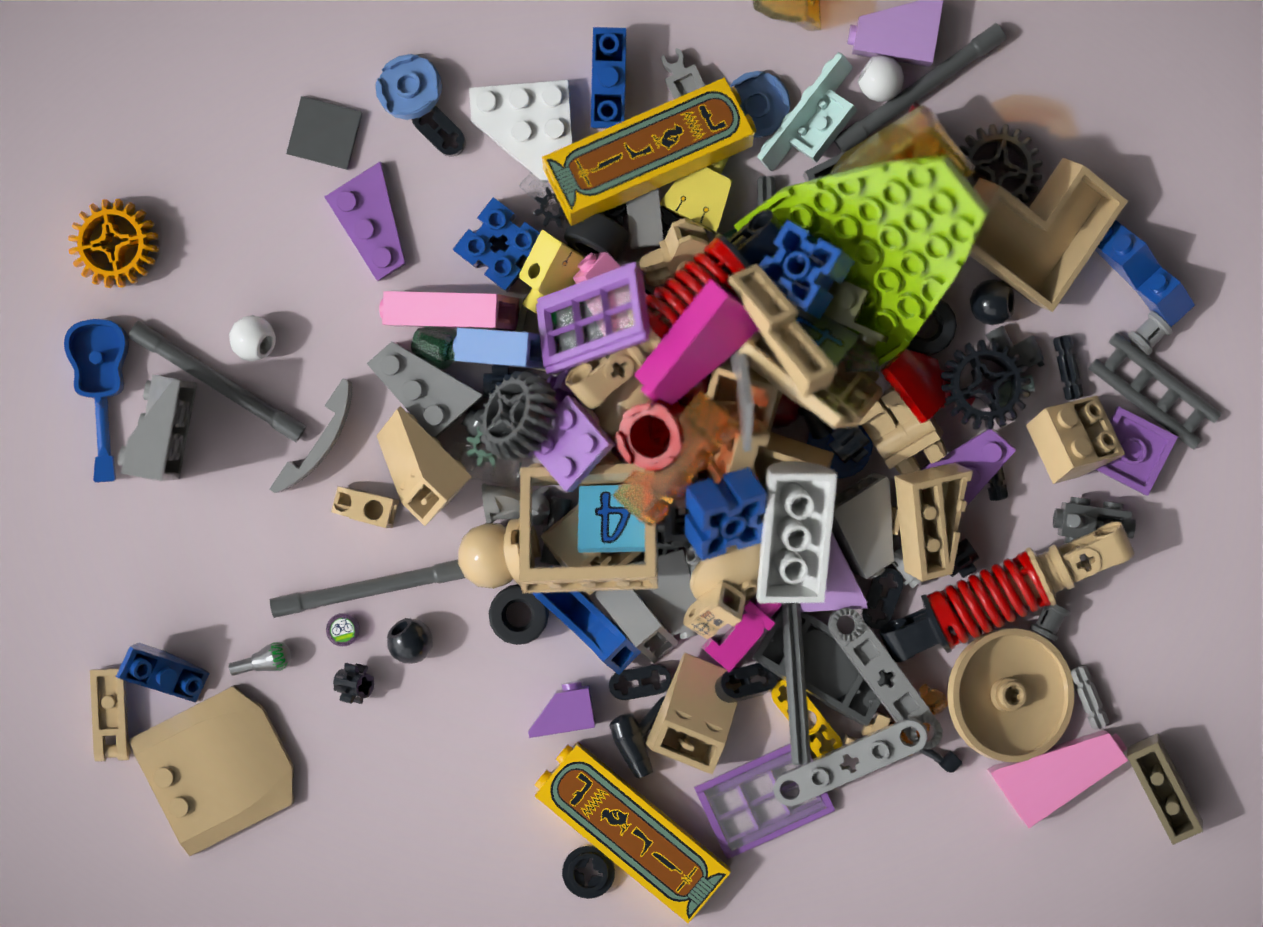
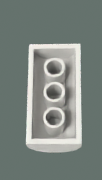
M799 461L779 462L768 467L766 509L763 517L764 524L756 594L758 603H824L837 474L832 469L819 464Z

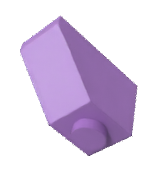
M581 681L562 684L563 690L555 692L528 731L529 738L595 728L596 723L590 686H582Z

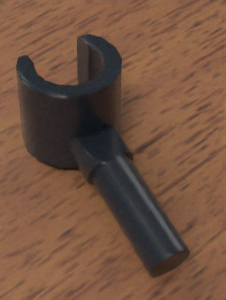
M921 749L919 751L933 759L949 773L955 772L962 765V761L951 750L944 757L932 749Z

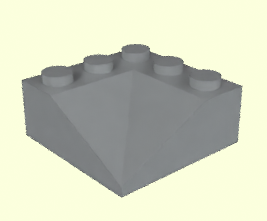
M153 374L152 380H147L143 395L144 400H148L146 412L140 414L137 428L127 439L126 446L122 445L119 452L118 465L122 466V474L159 481L179 480L197 382Z

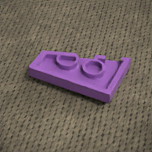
M378 162L324 196L377 281H380L406 264L381 162Z
M994 429L986 430L947 453L944 458L935 463L927 464L921 470L950 463H957L973 470L971 481H967L964 496L967 507L1017 449Z

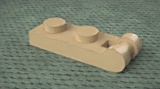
M119 668L90 670L93 753L96 762L116 757L119 761L130 759L126 681L116 677ZM116 735V744L107 745L105 736Z

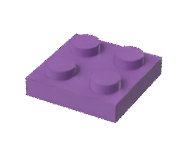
M567 396L554 410L558 416L553 419L552 426L554 428L550 429L547 434L548 441L543 440L541 450H534L533 454L565 492H573L611 450L615 443L574 396Z
M1118 406L1110 419V423L1125 455L1095 470L1148 496L1178 436Z

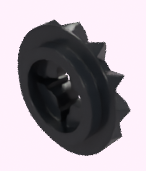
M594 845L580 846L569 853L564 861L562 868L563 881L568 890L574 895L585 899L597 898L606 893L613 884L615 877L614 862ZM589 858L593 859V869L598 871V873H603V875H592L588 885H585L584 874L579 872V870H574V868H585L587 863H589Z

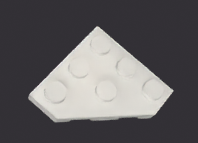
M568 80L469 88L472 123L493 139L517 162H520L542 183L549 182L543 171L542 156L573 143Z

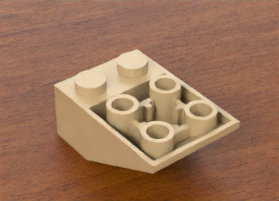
M401 406L397 408L376 436L401 503L424 526L451 502L472 477L466 471L464 465L443 449L439 440L430 436L419 425L417 419L412 414L407 413Z
M684 652L645 744L654 752L713 775L726 744L738 703L724 702L715 692L716 680L727 670ZM741 682L736 684L726 683L727 689H733V691L742 686Z

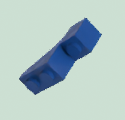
M1115 220L1095 251L1137 292L1150 311L1157 313L1172 327L1195 306L1193 300L1183 284L1160 266L1148 245Z
M583 591L532 593L569 627L603 663L618 675L641 653L624 631L605 616Z

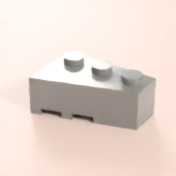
M390 342L367 363L408 412L417 419L422 428L435 438H438L484 397L482 393L394 342Z

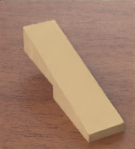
M758 264L731 275L728 282L802 397L806 398L830 386L837 368L795 321L798 311Z

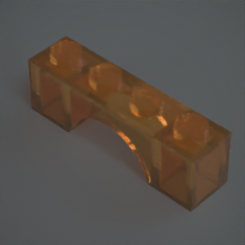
M702 391L679 416L685 438L684 446L678 459L670 467L655 473L633 470L612 495L639 521L649 526L659 523L665 518L669 512L668 506L676 497H681L686 493V486L692 484L690 480L698 471L705 470L711 464L714 458L713 453L721 444L725 445L733 438L736 433L735 428L740 423L714 399Z

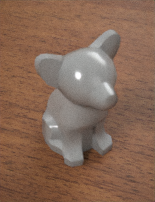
M482 484V499L486 523H493L498 519L512 520L520 518V494L508 487ZM547 486L538 488L532 493V522L534 525H542L543 520L550 513V504L546 498L549 494V487Z

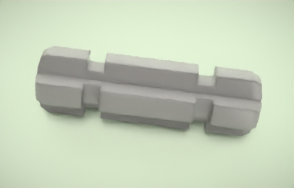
M1084 665L1073 668L1070 671L1073 683L1078 686L1076 691L1085 713H1089L1087 718L1091 727L1097 730L1107 726L1109 720L1106 712L1101 709L1103 705L1095 685L1089 680L1091 675L1088 668Z

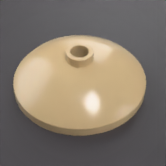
M761 543L740 550L736 545L727 547V554L704 561L700 560L690 577V589L696 600L722 580L745 594V601L755 597L757 594ZM724 594L723 602L732 600L729 595Z

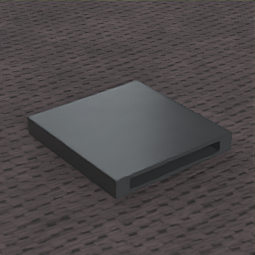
M301 96L286 154L348 170L362 112Z

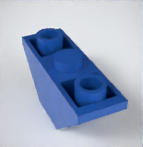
M593 27L591 128L607 129L625 120L626 28Z
M136 643L129 647L116 677L196 703L210 673L164 650Z

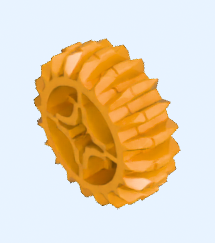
M103 199L101 211L96 204L92 203L89 205L92 213L91 216L83 211L79 213L80 218L85 221L83 225L73 222L72 228L79 230L78 236L69 235L68 240L77 243V247L69 249V254H80V257L75 259L73 265L75 267L86 265L81 275L87 278L93 274V284L99 285L104 278V286L106 288H112L114 280H116L119 288H125L126 276L131 283L135 284L138 282L135 274L136 271L144 276L148 274L147 269L142 266L144 262L151 265L155 264L156 261L148 257L149 251L158 252L159 247L150 245L149 241L156 240L159 236L155 232L147 233V230L154 226V222L152 220L142 222L146 212L141 209L134 214L135 204L129 202L123 210V201L121 199H115L113 208L109 200ZM114 217L127 219L134 226L137 234L122 235L118 225L115 224ZM104 220L101 236L89 243L92 231ZM113 234H115L114 238L124 241L115 246L114 253L113 249L103 247L107 243L112 242ZM139 244L134 259L127 266L123 267L126 251ZM90 253H105L109 263H112L113 271H107L99 267Z

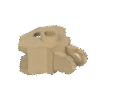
M686 218L673 222L665 240L659 242L661 248L649 252V254H645L640 258V261H638L642 271L646 272L645 279L648 285L655 287L664 284L667 278H674V273L677 270H684L686 262H694V256L697 253H703L704 247L710 241L702 224Z

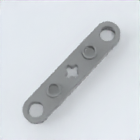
M850 608L836 610L830 616L828 628L833 638L897 723L910 717L917 718L922 723H929L933 727L934 735L930 741L926 742L922 749L936 747L941 742L943 729L929 710V707L858 612ZM843 615L850 616L854 621V629L848 635L842 634L837 629V620ZM881 670L885 673H893L894 676L890 679L892 683L890 687L878 684L877 681L881 678L879 674ZM906 727L902 730L911 743L915 744L919 741V738L916 736L917 729Z
M909 717L812 759L807 765H799L782 773L775 781L774 795L781 804L796 806L920 751L926 744L928 737L926 726L917 718ZM913 727L917 729L920 734L919 741L915 744H907L906 741H903L901 731L904 728ZM846 754H849L851 758L857 757L859 759L855 765V770H852L850 766L844 767L842 765ZM788 780L796 782L800 788V793L795 797L786 796L782 791L783 782Z

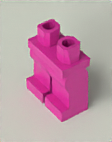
M757 599L753 603L750 600L745 601L742 621L732 626L718 642L709 638L702 648L730 672L758 641L764 632V628L769 631L774 626L775 622L770 618L782 604L758 603Z

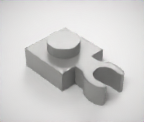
M678 48L675 49L679 58L676 63L670 64L666 61L664 55L661 57L664 68L673 74L666 78L665 82L674 99L706 86L695 64L687 68L684 67V57Z

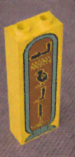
M724 77L542 156L543 171L570 225L573 226L597 213H603L751 148L756 127L749 114L744 115L740 107L742 102L737 89L734 86L730 88Z
M577 742L573 748L567 744L555 759L559 762V765L552 773L546 770L534 784L539 788L535 793V797L689 924L731 873L730 867L582 744Z

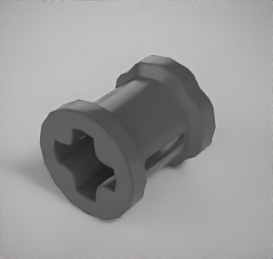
M1057 604L1044 606L1036 624H1032L1030 629L1057 641V632L1065 616H1069L1071 611Z

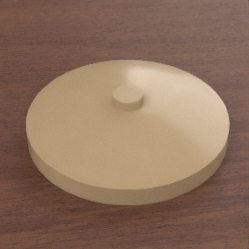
M1005 628L993 630L973 640L957 658L948 683L949 712L961 738L977 753L1003 762L1028 761L1051 749L1067 729L1074 707L1073 678L1063 655L1043 636L1025 629Z

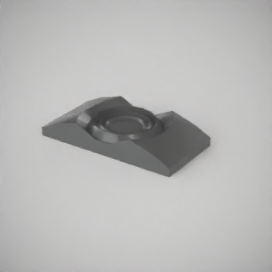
M780 609L773 621L775 622L774 626L767 631L752 659L786 681L782 611ZM801 612L806 692L831 709L867 727L881 701L833 638L828 625L806 612ZM881 670L879 672L881 678L877 681L878 684L890 687L892 684L890 679L894 676L893 673H885Z

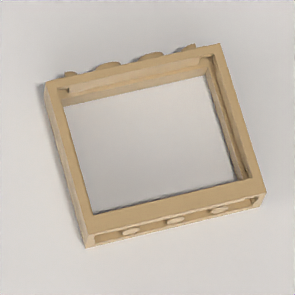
M600 461L580 483L645 482V565L531 569L532 486L559 485V483L542 463L520 468L519 583L523 593L658 589L657 471H644L645 469L639 468L633 463L615 464L612 461Z

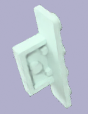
M840 52L824 65L821 75L813 85L804 91L800 102L792 112H789L783 118L781 126L772 138H769L763 144L758 159L770 171L775 170L792 146L817 163L856 113L857 109L853 104L835 93L853 68L847 58Z

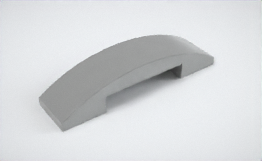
M657 188L626 202L631 249L660 246L659 242L663 240L659 190Z
M343 378L325 404V407L333 411L335 415L302 465L298 466L292 461L287 462L269 490L279 493L292 487L307 477L326 458L338 440L346 422L351 403L352 382Z

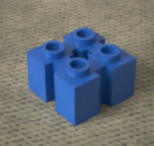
M493 197L477 217L483 223L478 231L474 233L468 228L452 250L475 268L482 262L488 267L484 275L505 292H508L519 278L521 269L518 265L524 257L528 258L540 233L526 222L520 228L513 223V220L516 218L515 213ZM503 237L508 239L505 244L509 247L505 252L502 250H498L496 253L492 251L495 247L492 244L494 239L500 240Z
M787 220L773 243L779 247V250L773 259L766 255L759 267L791 303L820 319L834 297L828 293L829 288L834 281L842 284L855 260L822 239L816 238L808 231Z
M749 467L724 474L721 482L714 483L711 478L686 486V507L690 513L685 515V536L701 561L727 554V547L736 545L740 550L761 543L764 522L760 515L765 513L766 492Z

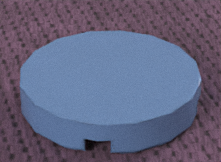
M414 54L398 56L389 61L383 67V72L380 78H377L375 84L376 96L385 111L395 118L405 120L420 118L430 112L439 101L442 92L441 76L433 63Z
M761 71L744 73L733 81L730 88L734 86L737 89L742 102L740 107L744 115L749 114L755 124L756 133H754V138L770 136L779 129L783 118L789 113L791 102L788 90L780 79L769 73Z

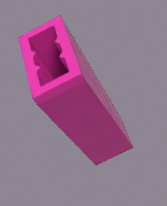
M710 279L634 374L643 384L640 390L655 402L660 398L673 405L741 348L757 331L760 332L741 300Z

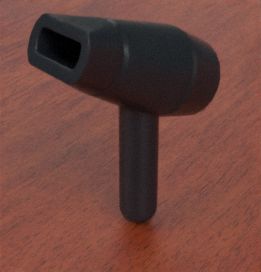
M665 696L656 702L639 723L634 714H623L614 718L609 724L613 740L636 778H642L653 773L644 737L652 729Z

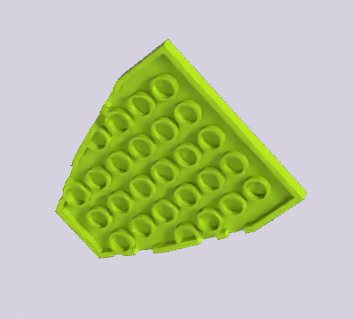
M945 155L874 163L784 187L741 218L734 227L739 231L757 213L771 210L782 226L788 220L855 260L844 280L870 292L857 319V323L889 337L887 343L877 341L876 346L858 339L852 351L876 369L905 350L962 270L990 209L951 159ZM847 327L849 330L853 331L854 333L859 334L858 331Z

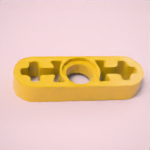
M779 679L771 690V697L789 721L787 712L788 700L783 699L780 701L777 698L781 694L779 688L782 685L787 688L785 680ZM807 696V710L812 711L816 715V723L812 728H809V735L816 733L821 725L824 724L827 729L822 730L821 733L827 740L832 738L836 740L833 748L837 749L843 746L838 734ZM814 736L813 740L810 741V749L814 754L819 757L828 753V751L821 753L818 750L822 744Z

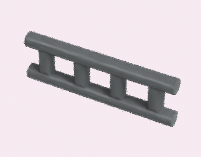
M1116 332L1108 342L1116 348L1105 364L1095 359L1088 369L1172 434L1178 436L1189 447L1195 449L1200 443L1201 438L1195 435L1194 431L1205 417L1212 423H1215L1222 413ZM1126 357L1142 368L1131 384L1115 373ZM1152 377L1168 388V391L1157 405L1141 393ZM1179 397L1195 409L1183 425L1167 413Z

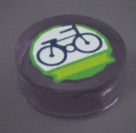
M339 613L328 621L326 634L334 645L348 646L359 637L360 625L353 615Z

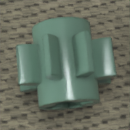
M477 427L478 435L475 438L467 437V442L473 445V449L466 452L468 458L477 456V466L479 468L484 462H490L494 468L496 467L495 459L497 456L492 453L486 454L484 450H480L482 448L481 436L483 433Z

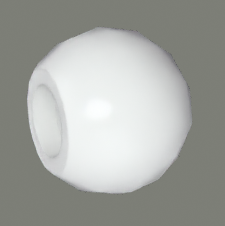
M873 56L864 67L858 79V84L861 91L869 99L878 102L889 101L895 98L901 91L904 83V74L902 67L894 58Z
M250 315L241 318L234 323L229 333L230 346L233 352L241 359L247 361H257L267 357L272 352L276 343V336L272 325L259 316Z

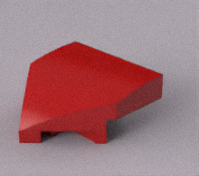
M905 349L881 370L882 374L920 423L929 421L945 404V392L941 388L943 380L938 359Z

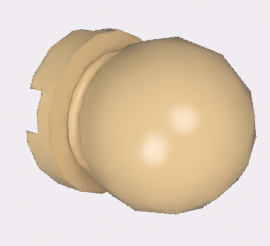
M520 518L510 520L506 527L498 523H485L470 529L463 536L458 549V565L466 579L478 587L491 589L506 585L513 579L520 585ZM532 526L531 569L535 568V558L541 557L539 539L534 526Z

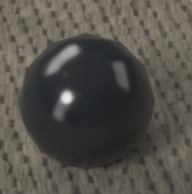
M991 279L981 282L973 289L970 297L971 311L974 317L981 323L998 325L1006 322L1013 315L1014 291L1005 282Z
M405 618L397 622L387 634V647L390 654L399 662L405 664L418 663L428 656L433 647L432 634L429 627L420 620Z

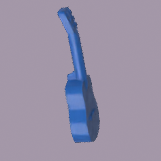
M90 319L80 321L68 329L64 338V349L74 370V389L76 393L83 397L95 399L98 457H95L93 481L96 483L114 482L116 480L114 456H111L108 398L119 395L123 391L124 379L122 368L128 354L129 339L127 333L119 324L109 320Z

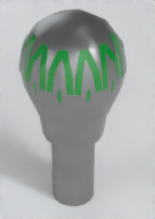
M273 642L259 652L252 654L250 658L229 663V671L232 676L252 670L281 671L291 663V650L282 642Z

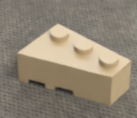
M950 463L894 476L904 572L921 581L953 573L960 538L958 526L961 512H965L967 502L964 501L967 481H971L973 470L957 463Z

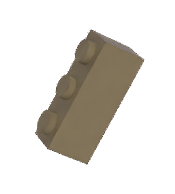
M1157 733L1128 746L1127 758L1172 845L1203 832V820L1159 734Z

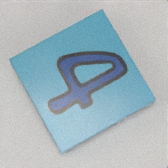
M645 485L579 486V553L645 552Z

